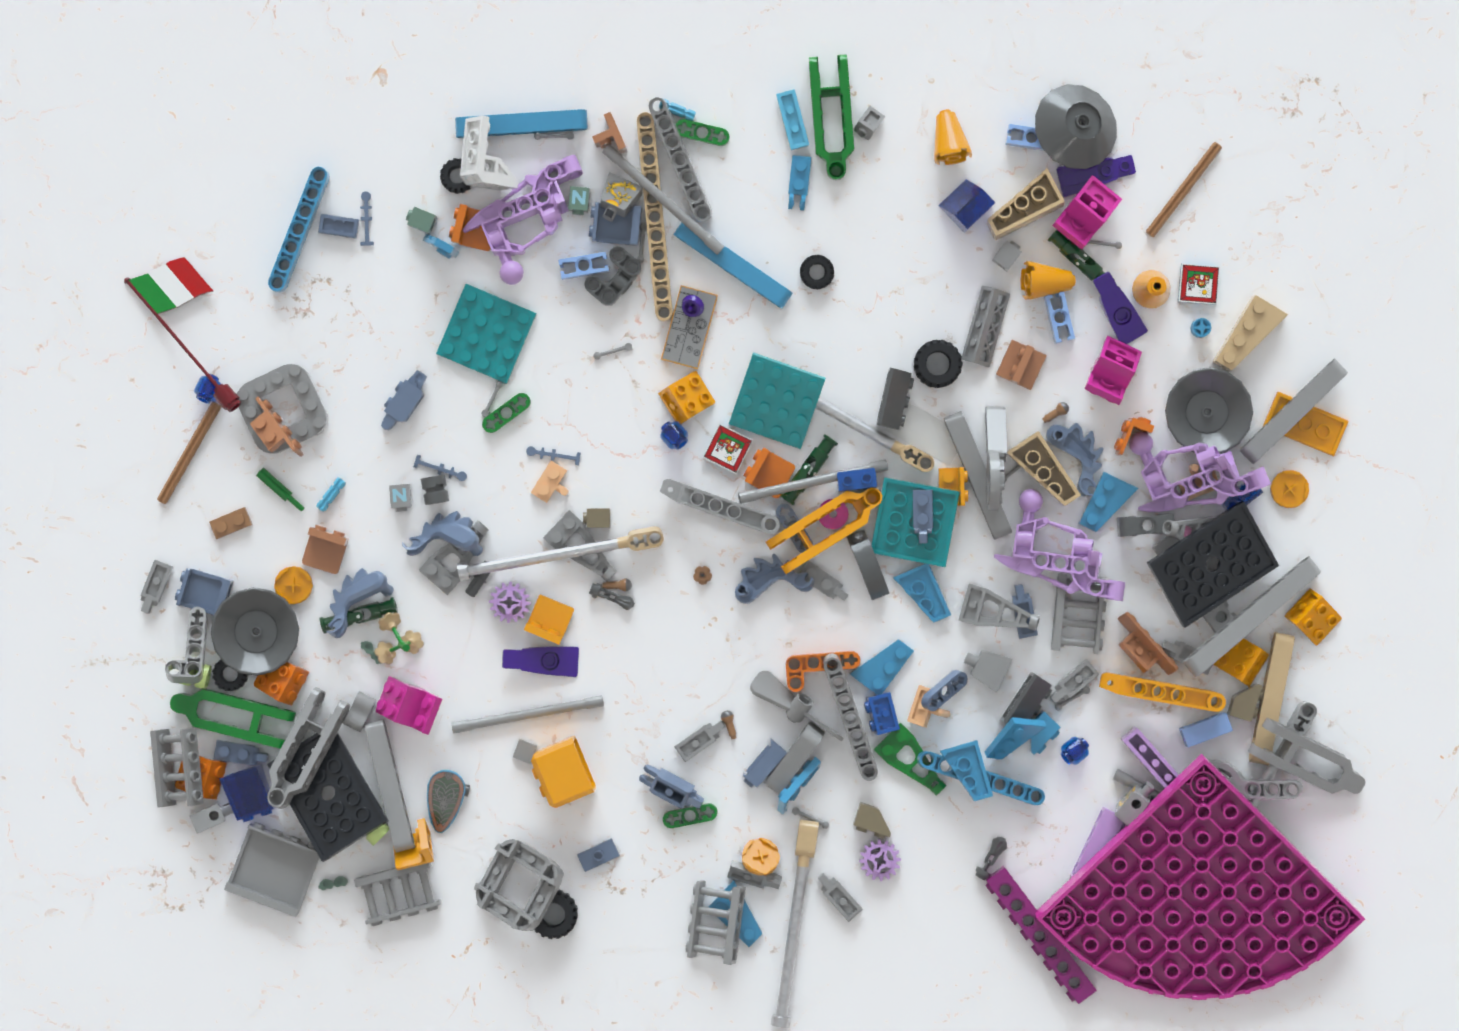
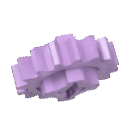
M511 581L508 586L502 583L501 589L498 586L495 587L497 593L490 594L494 597V599L489 600V603H493V607L490 610L496 611L494 617L501 616V622L504 618L507 619V623H510L511 619L518 622V616L524 618L523 612H529L526 605H530L531 602L526 601V598L530 597V595H524L526 588L520 590L519 583L515 587ZM507 590L506 596L498 598L501 592ZM514 590L521 595L522 599H518L514 595ZM509 597H511L512 601L519 603L511 605V608H509L508 604L502 603L501 601L508 600ZM498 605L505 609L506 614L499 610ZM517 606H522L521 610L513 615V610Z
M878 839L877 844L870 841V847L864 846L866 852H860L864 856V858L859 859L860 863H864L861 869H867L865 875L869 876L872 874V880L879 877L880 881H882L884 876L889 880V874L896 875L894 869H900V866L896 864L901 861L900 857H896L899 854V850L893 851L895 845L888 846V840H885L884 844L881 843L880 839ZM881 847L878 852H871L873 849ZM888 850L893 856V861L887 858ZM883 853V859L885 860V862H881L880 865H877V860H875V858H879L880 855H882ZM867 859L873 862V870L868 866ZM885 867L889 868L887 871L880 873L881 869Z

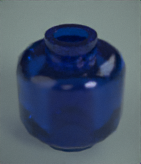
M210 374L217 384L220 385L219 378ZM201 376L194 388L196 398L207 404L216 401L213 397L216 387L206 376Z
M668 421L661 427L660 438L668 448L679 450L688 442V431L678 421L671 423Z
M1073 736L1061 746L1060 755L1067 764L1078 765L1089 755V744L1084 738L1080 739Z

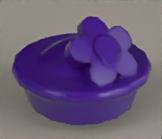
M688 295L682 300V310L689 317H697L703 313L704 304L699 297Z

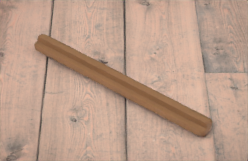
M1214 142L1148 227L1146 233L1149 236L1155 237L1220 152L1222 149L1220 144Z
M211 402L157 497L159 502L166 504L220 411L221 405Z

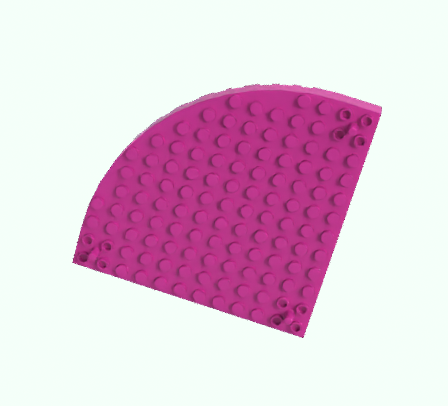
M1202 753L1159 793L1136 819L1116 834L1035 913L1037 920L1081 961H1084L1108 978L1123 983L1127 987L1146 991L1149 994H1159L1174 999L1191 998L1192 1000H1207V998L1225 999L1234 997V995L1251 994L1250 992L1259 989L1263 990L1275 986L1276 983L1282 980H1288L1292 978L1291 976L1309 968L1308 966L1314 962L1321 960L1365 920L1362 913Z

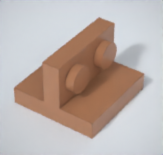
M611 111L604 114L609 129L592 136L596 147L603 149L608 144L612 145L611 141H615L621 154L627 152Z
M1011 340L996 375L1031 390L1047 355L1034 350L1035 348L1032 346L1023 345L1015 340Z

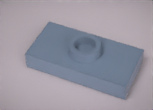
M321 214L318 233L357 239L359 219Z
M611 838L577 854L584 871L587 872L620 856Z

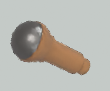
M1065 402L1058 403L1056 409L1045 415L1042 420L1046 423L1059 415L1067 414L1069 412V405Z
M624 578L620 581L603 582L602 588L620 589L627 592L632 588V583L629 579Z
M727 710L722 712L721 720L726 724L728 734L732 740L737 738L733 724L734 715L731 711Z

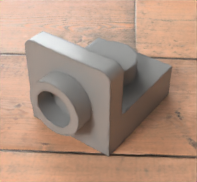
M869 106L853 130L860 137L870 140L886 116L872 106Z

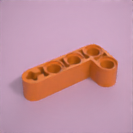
M855 651L791 655L787 658L785 664L788 688L792 692H799L804 687V672L825 671L823 660L828 654H836L839 658L840 655H843V659H847L853 654V657L857 658L853 665H850L848 661L843 662V669H853L859 666L860 656ZM812 657L819 660V664L815 668H811L808 665V660ZM791 659H797L800 662L797 669L789 667ZM793 678L801 680L799 688L791 687L790 681Z

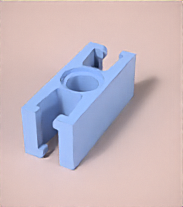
M1008 125L1007 133L1011 134L1013 130L1023 133L1022 141L1011 140V136H1007L1005 145L1044 151L1039 143L1034 127ZM1029 133L1034 134L1036 142H1028L1026 135Z
M600 252L559 259L560 268H564L563 264L575 263L576 272L564 274V271H560L561 279L566 280L610 272L609 265H605V268L593 269L592 264L594 259L602 257L604 260L607 259V253ZM581 261L589 262L588 270L581 271L579 263Z
M1064 292L1055 294L1056 298L1060 297L1061 309L1053 310L1050 302L1053 295L1044 297L1055 344L1062 342V339H1059L1057 327L1063 325L1066 326L1069 335L1067 340L1075 339ZM1056 313L1064 315L1062 323L1055 321L1054 316Z
M1221 712L1181 727L1179 731L1185 746L1189 748L1229 733L1233 729L1227 713Z

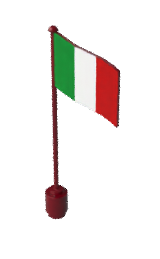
M185 257L169 261L147 274L132 279L126 277L124 283L130 286L216 387L213 397L224 410L229 412L236 410L241 405L240 397L228 384L218 385L159 316L160 313L178 308L200 295L214 292Z

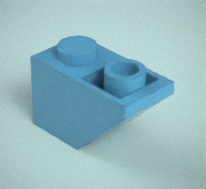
M1043 710L1034 719L1045 721L1046 728L1030 739V752L1033 755L1036 753L1040 754L1047 747L1045 743L1049 739L1054 740L1060 733L1058 730L1061 727Z

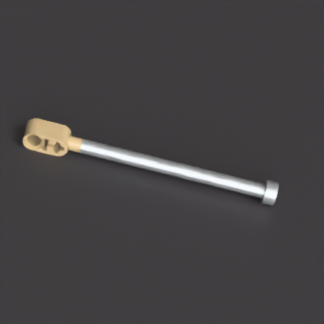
M819 397L816 409L900 455L902 461L922 472H929L933 469L935 462L930 455L912 445L905 446ZM911 449L914 456H918V453L921 454L916 464L913 463L915 461L914 458H905V450ZM928 458L931 465L928 469H923L920 466L921 459Z
M653 526L632 530L627 536L470 565L467 564V561L457 563L460 582L470 580V576L628 547L634 551L655 548L662 545L664 537L662 530L659 527ZM652 533L660 535V538L656 541L651 540L649 537ZM643 535H646L647 542H644ZM633 537H637V544H634Z
M801 819L795 849V856L799 857L776 1014H773L770 1024L781 1028H789L791 1017H788L787 1013L809 861L815 855L819 822Z

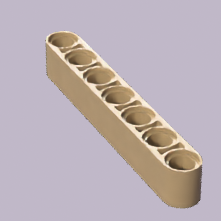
M1275 632L1273 635L1262 688L1264 693L1259 703L1252 743L1256 746L1273 751L1276 734L1266 730L1262 725L1267 717L1276 722L1279 721L1295 637L1293 635ZM1249 753V762L1269 765V763Z

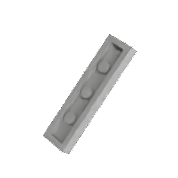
M981 287L961 360L990 367L1010 293L992 287ZM999 294L1003 296L1000 305L997 303ZM996 313V322L993 324L992 317ZM991 333V339L987 342V335ZM985 351V352H986L985 360H984V361H981L980 359H981V356H982V352Z

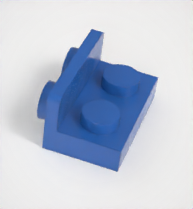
M875 468L837 473L838 492L877 487Z
M890 692L866 697L864 707L866 713L870 714L871 721H869V727L871 732H874L875 735H881L900 729Z

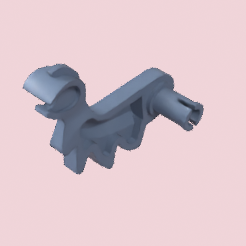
M1074 423L1069 429L1061 425L1049 427L1046 432L1047 441L1081 462L1082 471L1078 480L1077 490L1082 497L1094 495L1089 493L1087 489L1089 486L1097 487L1093 480V474L1102 467V464L1096 462L1104 449L1100 447L1096 451L1093 450L1095 442L1093 431H1090L1083 438V431L1078 423Z
M458 511L449 514L445 518L441 513H438L431 525L425 522L422 534L409 538L413 542L410 547H407L402 542V546L407 550L406 554L409 556L421 553L427 544L434 539H442L463 551H470L473 556L481 555L483 548L478 544V535L471 530L473 521L469 517L460 518L461 514Z
M772 554L773 563L764 559L754 558L757 569L752 567L741 569L743 581L736 586L735 597L743 604H750L778 580H785L802 592H809L812 590L815 580L811 577L810 582H806L805 577L808 576V573H796L794 570L785 574L781 568L783 563L776 554Z
M363 568L356 573L354 579L346 575L341 593L336 589L333 590L336 603L330 604V609L335 614V617L328 627L331 629L335 627V630L326 632L334 638H341L347 630V612L353 604L379 592L386 597L391 596L394 588L387 583V577L380 571L368 574Z

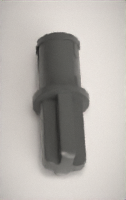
M490 573L474 575L465 592L469 596L475 597L482 585L487 583L486 579Z

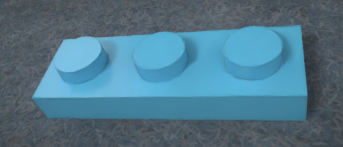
M795 89L776 94L790 149L795 150L809 146Z

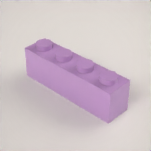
M1134 726L1121 738L1123 743L1164 789L1179 775L1137 727Z
M1102 807L1073 868L1071 877L1126 826L1125 823L1115 816L1114 811Z

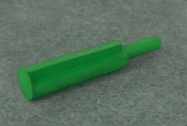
M264 467L259 470L256 476L284 501L288 500L299 511L305 509L303 505L291 496L292 492Z

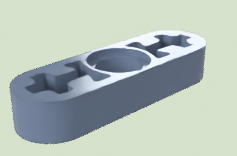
M781 504L777 507L776 516L784 529L788 528L792 523L799 521L790 505ZM782 507L790 510L788 512L790 518L792 516L795 517V520L790 521L787 525L784 524V521H787L785 516L781 517L779 515ZM804 529L806 535L808 536V538L810 539L811 543L813 544V541L811 540L810 536L808 535V533H807L806 530ZM796 534L792 536L790 539L792 540L797 550L800 553H803L806 550L804 548L800 549V540L798 539L796 542L794 540L795 537H798V535Z
M953 670L924 694L921 700L922 707L930 711H936L966 685L968 680L967 674L959 670ZM947 686L946 693L942 695V689Z

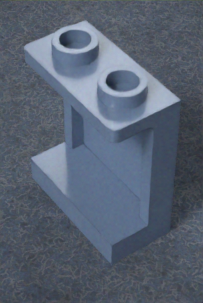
M595 202V206H591L590 218H594L593 226H589V237H592V242L638 246L642 213L641 206H634L626 217L616 214L612 222L603 218L606 209L601 207V203Z
M186 568V571H183L180 577V582H182L181 589H177L175 594L176 605L191 609L201 607L206 613L214 616L220 604L229 597L234 581L196 569Z

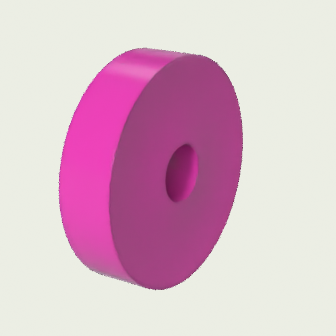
M828 499V500L824 501V502L820 505V507H822L823 505H825L826 503L830 502V501L833 500V499ZM841 503V506L834 510L837 513L835 518L830 517L828 514L819 520L820 523L828 529L842 527L847 522L849 515L847 506L844 503Z

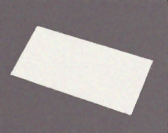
M909 404L908 408L904 407L903 415L906 418L903 427L900 426L899 430L885 428V431L949 466L957 454L945 422L915 405Z

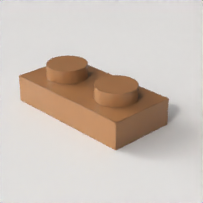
M246 507L209 521L216 539L253 525Z

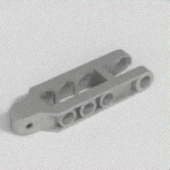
M665 479L659 491L678 503L767 534H774L780 528V522L774 515L671 479ZM669 487L673 488L672 492L668 491ZM697 493L703 496L702 503L698 505L692 501L693 495ZM713 500L721 502L720 510L713 511L710 504ZM736 506L739 508L740 512L737 517L729 515L728 510L730 507ZM773 519L776 526L773 530L765 528L766 520Z
M317 687L311 691L269 770L272 786L268 792L267 799L271 806L284 809L290 804L294 795L307 791L349 712V703L340 700L333 714H330L324 727L312 721L324 701L326 692ZM308 729L320 734L321 737L315 748H312V754L306 765H303L301 768L303 770L297 782L292 784L285 780L284 774Z
M1268 717L1265 719L1262 727L1285 739L1278 754L1266 748L1262 749L1254 743L1251 744L1248 750L1255 757L1331 794L1344 789L1358 794L1363 790L1366 783L1365 779L1353 770L1351 760L1347 759L1344 754ZM1300 746L1339 765L1344 771L1339 779L1326 780L1314 771L1311 773L1301 765L1291 763V760Z

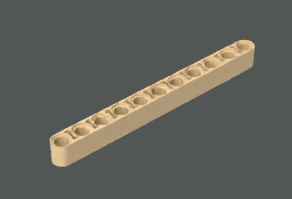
M643 112L638 115L636 121L641 173L645 177L649 174L655 175L656 181L653 184L661 190L655 124L652 115L648 112ZM643 117H648L651 123L645 127L640 124V120ZM645 136H650L653 142L645 146L642 143V139ZM647 155L655 158L654 163L651 165L644 163V158ZM643 188L655 314L658 320L666 322L672 318L673 308L663 206L658 201L650 203L647 200L650 194ZM653 212L659 213V221H650V214ZM659 231L662 234L661 240L653 241L651 239L652 233ZM658 250L664 253L663 259L659 261L653 258L654 252ZM660 269L666 272L665 278L661 280L655 277L656 271ZM659 289L667 290L668 295L666 298L660 299L657 297ZM661 308L669 309V316L666 318L660 317L659 310Z

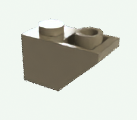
M1255 683L1233 695L1227 715L1252 722V719H1255L1258 713V708H1256L1258 700L1261 701L1263 697V685Z
M860 802L853 821L856 830L867 833V830L875 832L874 836L885 839V836L890 837L891 832L879 808Z

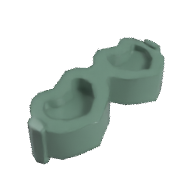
M362 641L360 643L361 648L367 654H371V659L375 660L376 664H381L375 652H373V644L368 641Z
M338 876L334 882L324 879L320 882L318 888L324 891L332 889L334 886H346L348 879L343 876Z

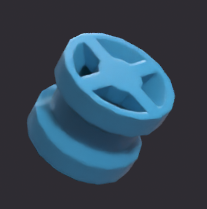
M1199 318L1192 322L1190 330L1193 336L1202 338L1211 332L1212 327L1209 320Z

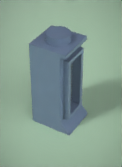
M771 738V746L767 745L746 770L747 774L743 773L745 777L743 781L751 788L753 786L758 788L787 753L785 749Z

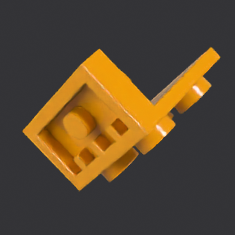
M697 371L688 374L658 393L678 426L715 404L714 398Z
M964 467L938 468L939 488L959 491L958 506H965V502H968V490L964 488V483L968 482L967 471H964Z
M1311 588L1284 615L1288 621L1297 626L1316 646L1342 620V617Z
M539 595L531 616L524 627V631L560 645L573 615L574 608Z
M1243 638L1213 665L1250 687L1269 654Z
M425 818L417 820L418 828H415L416 833H413L415 848L397 853L394 850L397 870L434 862L431 833Z

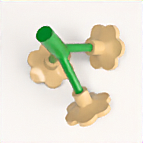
M389 612L378 621L380 630L393 632L398 640V645L395 647L389 642L385 643L382 641L378 643L374 652L381 664H392L393 658L396 657L395 651L400 648L405 652L416 654L423 647L424 642L421 640L419 632L408 630L405 636L400 637L396 630L397 625L401 623L399 613L392 614Z

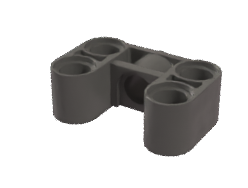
M620 246L613 247L609 252L610 260L619 268L614 277L609 282L604 283L597 276H589L584 282L585 289L605 306L615 304L641 273L640 262ZM617 250L623 252V258L619 261L613 259V253ZM630 263L638 265V270L635 273H630L627 270ZM597 280L599 283L598 288L595 290L589 289V281ZM611 292L613 294L611 302L603 301L604 293Z
M1158 514L1146 517H1116L1118 537L1154 533L1164 534L1162 531L1164 522L1166 520L1175 521V514ZM1145 520H1150L1152 523V527L1148 531L1144 530L1142 526Z

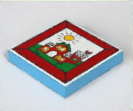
M1181 263L1178 302L1217 305L1220 266Z
M719 423L702 458L737 474L753 440Z

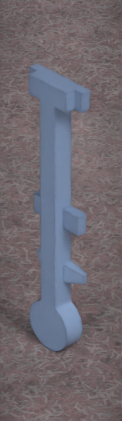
M364 191L361 194L364 206H360V209H364V217H361V221H365V242H360V246H372L374 241L369 242V221H372V217H369L368 210L372 208V206H368L371 194L368 191Z
M532 446L526 449V453L529 456L539 454L540 459L544 455L551 456L552 461L555 460V457L576 460L575 465L579 466L581 452H577L576 456L557 454L556 449H552V453L545 452L544 447H542L541 451L536 450Z
M418 454L416 456L413 466L415 468L418 467V464L438 470L437 474L439 475L442 472L448 473L450 479L453 475L457 476L459 481L467 479V474L463 471L457 473L454 472V467L448 470L443 468L444 464L442 463L439 467L421 461V456Z

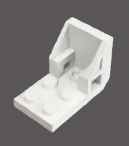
M478 116L466 119L460 177L464 183L469 186L499 191L518 188L517 178L498 157L486 155L488 150L487 137L490 131L489 117Z

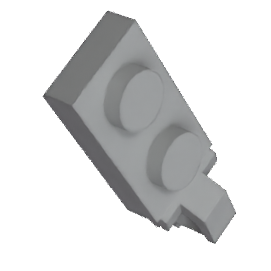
M154 560L141 592L140 600L144 601L141 608L142 612L150 614L152 606L158 605L173 566Z
M808 560L800 573H808L805 581L810 582L812 577L815 580L813 587L832 599L838 596L844 601L849 594L841 590L843 585L840 581Z
M1164 640L1161 646L1170 651L1169 656L1172 659L1181 663L1196 650V648L1177 640L1174 644ZM1210 666L1203 673L1208 675L1212 666Z
M1086 659L1054 687L1057 691L1050 696V699L1054 703L1061 698L1066 701L1095 679L1099 673Z
M722 721L713 726L711 723L705 724L674 747L684 762H687L714 743L720 737L718 732L725 728V725Z
M733 860L727 875L729 879L764 889V886L779 889L782 881V876L776 873L768 875L750 873L743 863Z
M824 873L818 877V880L824 885L821 888L823 894L848 922L863 910L834 877L830 880Z

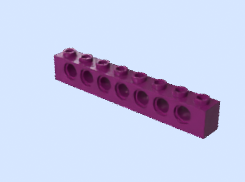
M1004 865L992 873L989 878H986V888L991 894L996 893L999 897L997 900L998 904L1003 910L1005 908L1008 909L1011 913L1008 916L1014 925L1017 923L1020 925L1022 930L1019 932L1026 941L1028 939L1032 941L1034 945L1031 948L1037 956L1041 954L1044 957L1045 961H1043V964L1049 971L1053 969L1057 976L1054 978L1060 987L1064 985L1067 988L1066 995L1072 1002L1076 1000L1080 1004L1097 991L1063 944L1037 920L1035 915L1037 909ZM1001 886H1010L1009 893L1001 894ZM1015 900L1021 901V907L1018 910L1011 908V904ZM1025 916L1033 917V922L1030 925L1023 924ZM1042 931L1044 932V938L1039 941L1035 940V933ZM1048 947H1055L1056 952L1054 955H1046ZM1066 962V970L1059 971L1057 969L1058 964ZM1076 977L1079 979V983L1074 987L1070 986L1069 980Z

